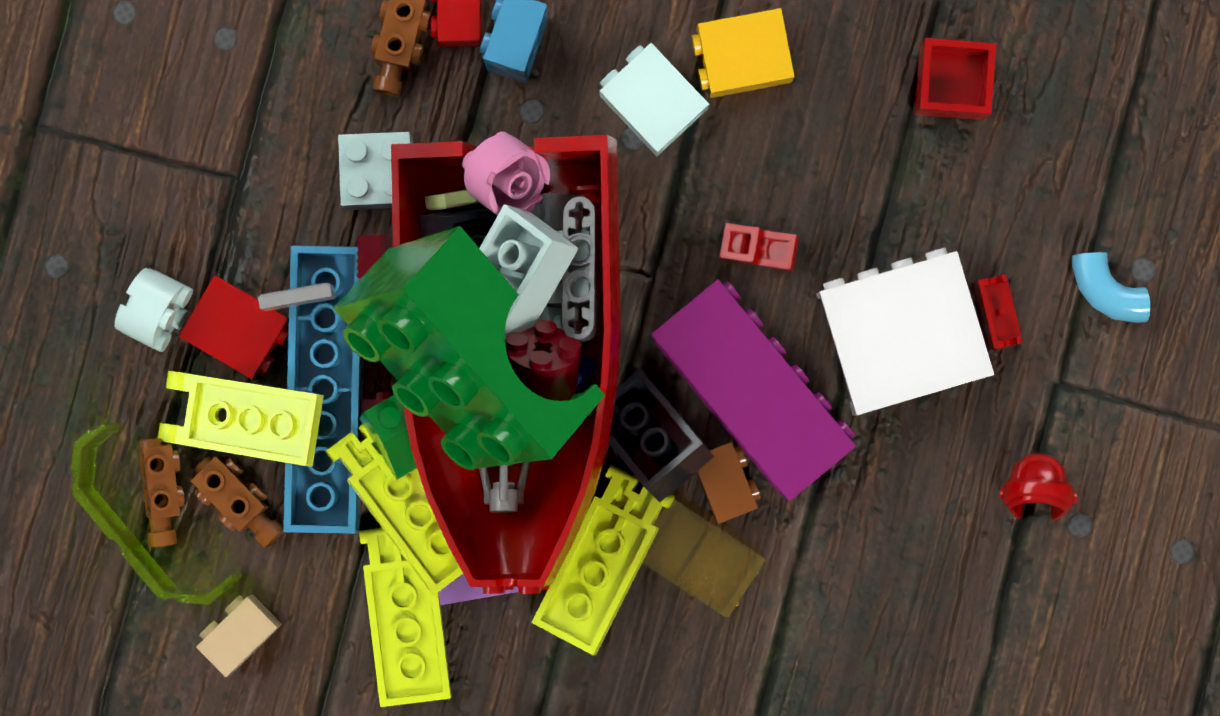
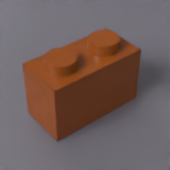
M728 442L711 449L710 451L715 457L699 469L697 475L716 522L720 524L758 509L755 501L761 499L754 479L749 481L746 479L742 468L748 466L741 447L734 448L732 442Z

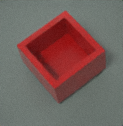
M925 38L919 45L914 115L985 120L990 116L992 112L997 43Z

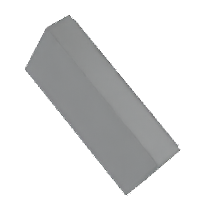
M328 282L261 294L258 297L259 307L263 311L336 299L334 286Z

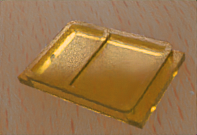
M673 500L669 509L664 507L654 523V526L658 527L659 530L642 563L728 619L734 608L739 605V600L754 577L758 575V571L766 559L681 503Z

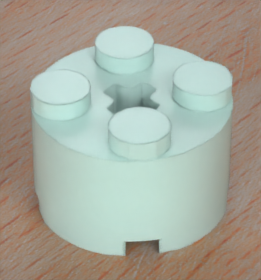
M144 268L135 277L126 292L130 295L127 305L120 304L115 318V329L153 349L163 352L170 342L173 329L180 330L188 317L189 311L185 310L184 307L188 304L193 289L156 270Z

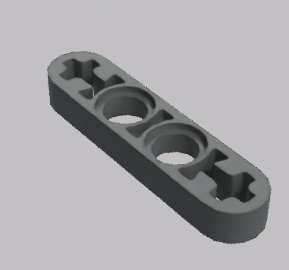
M578 196L568 201L564 207L563 237L574 245L580 241H587L590 245V254L582 261H577L573 258L563 275L562 325L567 336L581 342H586L596 336L600 326L601 215L596 203L586 197ZM581 206L590 212L589 216L583 217L582 228L590 231V235L583 233L574 234V230L581 232V221L574 217L575 213L581 211ZM585 277L590 283V290L587 295L578 298L573 293V284L577 279ZM573 303L580 305L590 304L589 309L582 307V318L588 320L589 324L588 327L582 328L581 334L580 330L575 329L573 326L574 322L580 321L581 310L573 308Z

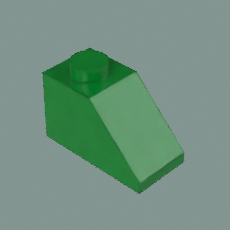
M395 395L365 411L360 420L395 479L398 480L417 469L410 446L404 407Z

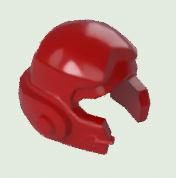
M1042 453L1030 454L1021 458L1013 466L1009 480L1005 481L1003 488H1000L999 498L1003 500V505H1007L1008 510L1017 519H1020L1022 516L1023 504L1044 503L1051 505V520L1056 521L1064 516L1068 509H1072L1073 504L1077 503L1078 494L1074 492L1073 485L1069 484L1065 467L1055 457Z

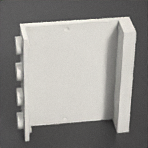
M946 248L934 250L925 254L927 260L913 264L912 258L897 261L891 264L893 270L879 274L878 268L863 271L857 274L859 280L845 284L843 278L824 283L825 290L817 293L818 299L821 298L852 400L849 404L853 416L994 375L957 251L947 254Z

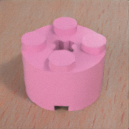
M499 132L495 136L483 141L474 151L468 152L462 162V166L465 169L464 182L468 193L496 215L499 214L504 204L528 212L533 211L536 203H540L543 199L540 193L544 183L549 185L550 169L547 161L541 155L534 153L533 149L506 132Z

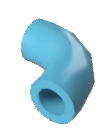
M1083 253L1071 256L1077 287L1094 309L1114 320L1134 323L1148 321L1150 316L1148 290L1145 287H1125L1118 283L1110 273L1107 253Z

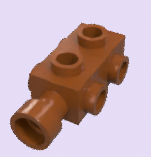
M426 0L383 1L379 14V21H383L380 35H374L371 45V54L375 55L374 60L377 65L382 66L380 76L375 78L374 92L399 98L403 82L400 81L402 72L411 73L413 64L420 65L424 45L418 43L421 31L428 32L432 11L427 10ZM401 7L409 8L410 14L406 17H400L398 10ZM398 40L402 43L398 51L389 49L392 41Z
M161 438L140 440L138 454L144 494L143 501L145 503L146 517L149 518L150 532H147L149 547H162L177 544L176 529H172L171 517L180 516L179 507L184 506L185 503L183 488L181 485L177 486L175 472L180 471L178 451H172V445L162 444ZM153 459H156V466L151 470L150 463ZM160 494L161 500L158 504H155L154 499Z
M209 456L195 468L194 471L197 475L191 480L192 484L196 487L194 490L195 495L205 505L209 506L212 503L221 512L218 518L231 531L237 529L239 532H243L250 528L257 535L255 540L264 549L272 545L284 533V527L276 519L272 521L264 513L270 507L264 501L268 494L256 482H252L249 485L240 476L244 470L233 458L229 456L225 460L222 456H215L212 459ZM215 474L221 480L217 488H213L210 485V478ZM238 500H242L245 503V510L241 514L237 513L234 509V504Z

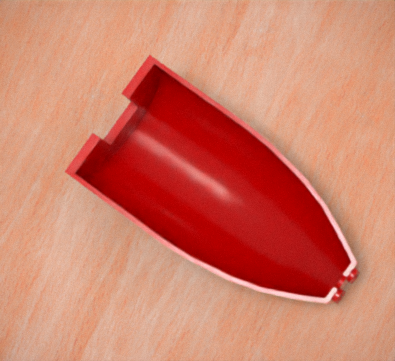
M609 135L534 138V146H528L534 150V153L541 155L549 165V185L544 183L540 194H570L569 189L572 187L601 185V191L598 194L599 198H601V205L598 206L601 215L600 238L602 239L600 275L603 276V296L600 297V326L598 333L593 339L583 342L584 345L581 346L580 353L590 355V358L596 360L598 365L597 369L585 383V389L587 390L591 385L596 384L605 396L552 459L531 462L524 490V504L518 505V512L507 514L489 512V504H484V490L479 468L468 470L456 464L444 452L441 440L446 434L429 415L426 417L415 415L404 407L410 446L427 500L446 543L470 587H482L483 594L505 593V590H513L514 586L518 587L519 594L541 593V590L549 589V585L554 582L577 537L594 496L609 445L619 374L621 339L617 140ZM463 141L391 144L393 247L421 239L419 215L473 206L480 207V203L429 211V209H426L424 198L425 196L465 190V169L462 166L465 155L470 151H474L477 146ZM583 208V217L589 216L590 212ZM577 307L581 310L580 318L583 326L588 327L589 321L582 318V307ZM523 463L508 465V482L515 483V489L518 485ZM499 466L487 467L491 489H493L494 482H499Z

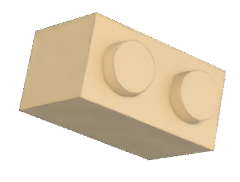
M253 594L245 599L238 596L225 609L228 616L220 624L214 620L199 635L203 641L196 648L225 677L231 675L282 625Z

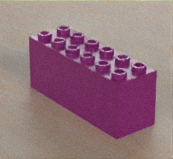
M717 279L655 330L650 338L783 500L790 502L856 447L851 441L855 434L843 420L835 421L828 413L832 407L820 392L813 394L805 384L809 382V379L796 364L791 367L782 357L786 354L785 349L774 337L768 340L761 332L760 328L764 325L751 309L745 312L737 303L741 297L728 281L722 284Z

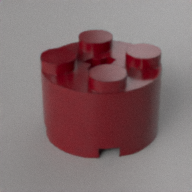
M550 320L537 321L535 326L527 330L507 335L505 347L509 362L516 376L529 390L545 399L554 401H567L574 395L578 383L581 343L577 339L567 336L564 330L557 328L556 323Z

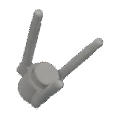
M531 462L523 463L516 489L515 483L508 482V465L499 466V482L493 483V489H491L487 467L479 468L484 490V504H489V512L504 514L518 512V505L524 504V490Z

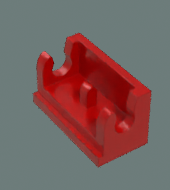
M1007 274L973 282L972 287L987 350L990 351L1023 343Z

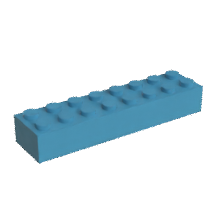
M291 246L290 289L328 282L334 286L336 299L289 307L287 389L324 395L313 466L285 463L283 532L356 534L360 530L361 499L347 481L352 475L340 459L333 462L326 453L327 449L351 432L361 443V431L358 427L361 425V399H363L364 358L354 352L347 344L343 331L348 325L333 309L360 280L356 276L358 273L356 269L358 266L356 262L358 259L356 254L358 252L357 247Z

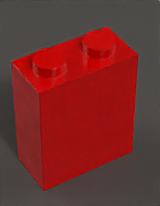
M214 275L179 337L248 378L258 380L260 375L266 377L275 362L272 355L277 346L283 347L288 341L289 317L277 310H261L258 299Z

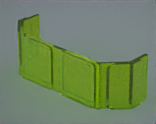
M102 423L99 427L89 430L75 441L71 465V476L74 477V483L70 486L73 490L72 495L109 539L115 540L122 549L120 552L158 598H163L164 601L171 598H179L175 602L209 605L222 599L234 588L233 584L244 576L241 571L229 575L212 591L177 588L93 487L97 447L121 428L118 423Z

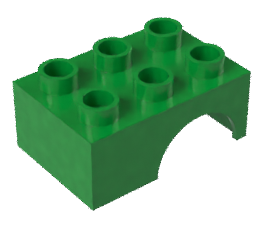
M461 226L389 248L333 307L348 325L343 331V336L351 349L365 360L370 362L381 361L398 380L392 387L397 400L415 415L421 417L429 415L446 434L441 440L444 452L456 464L468 470L552 459L605 396L599 387L594 384L584 393L574 394L567 401H554L533 393L520 381L511 367L505 347L507 316L519 294Z

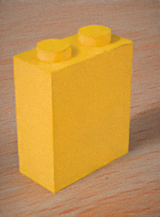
M781 8L699 23L696 30L697 34L691 35L695 56L701 55L704 67L703 69H698L701 89H708L709 98L792 83L794 79Z

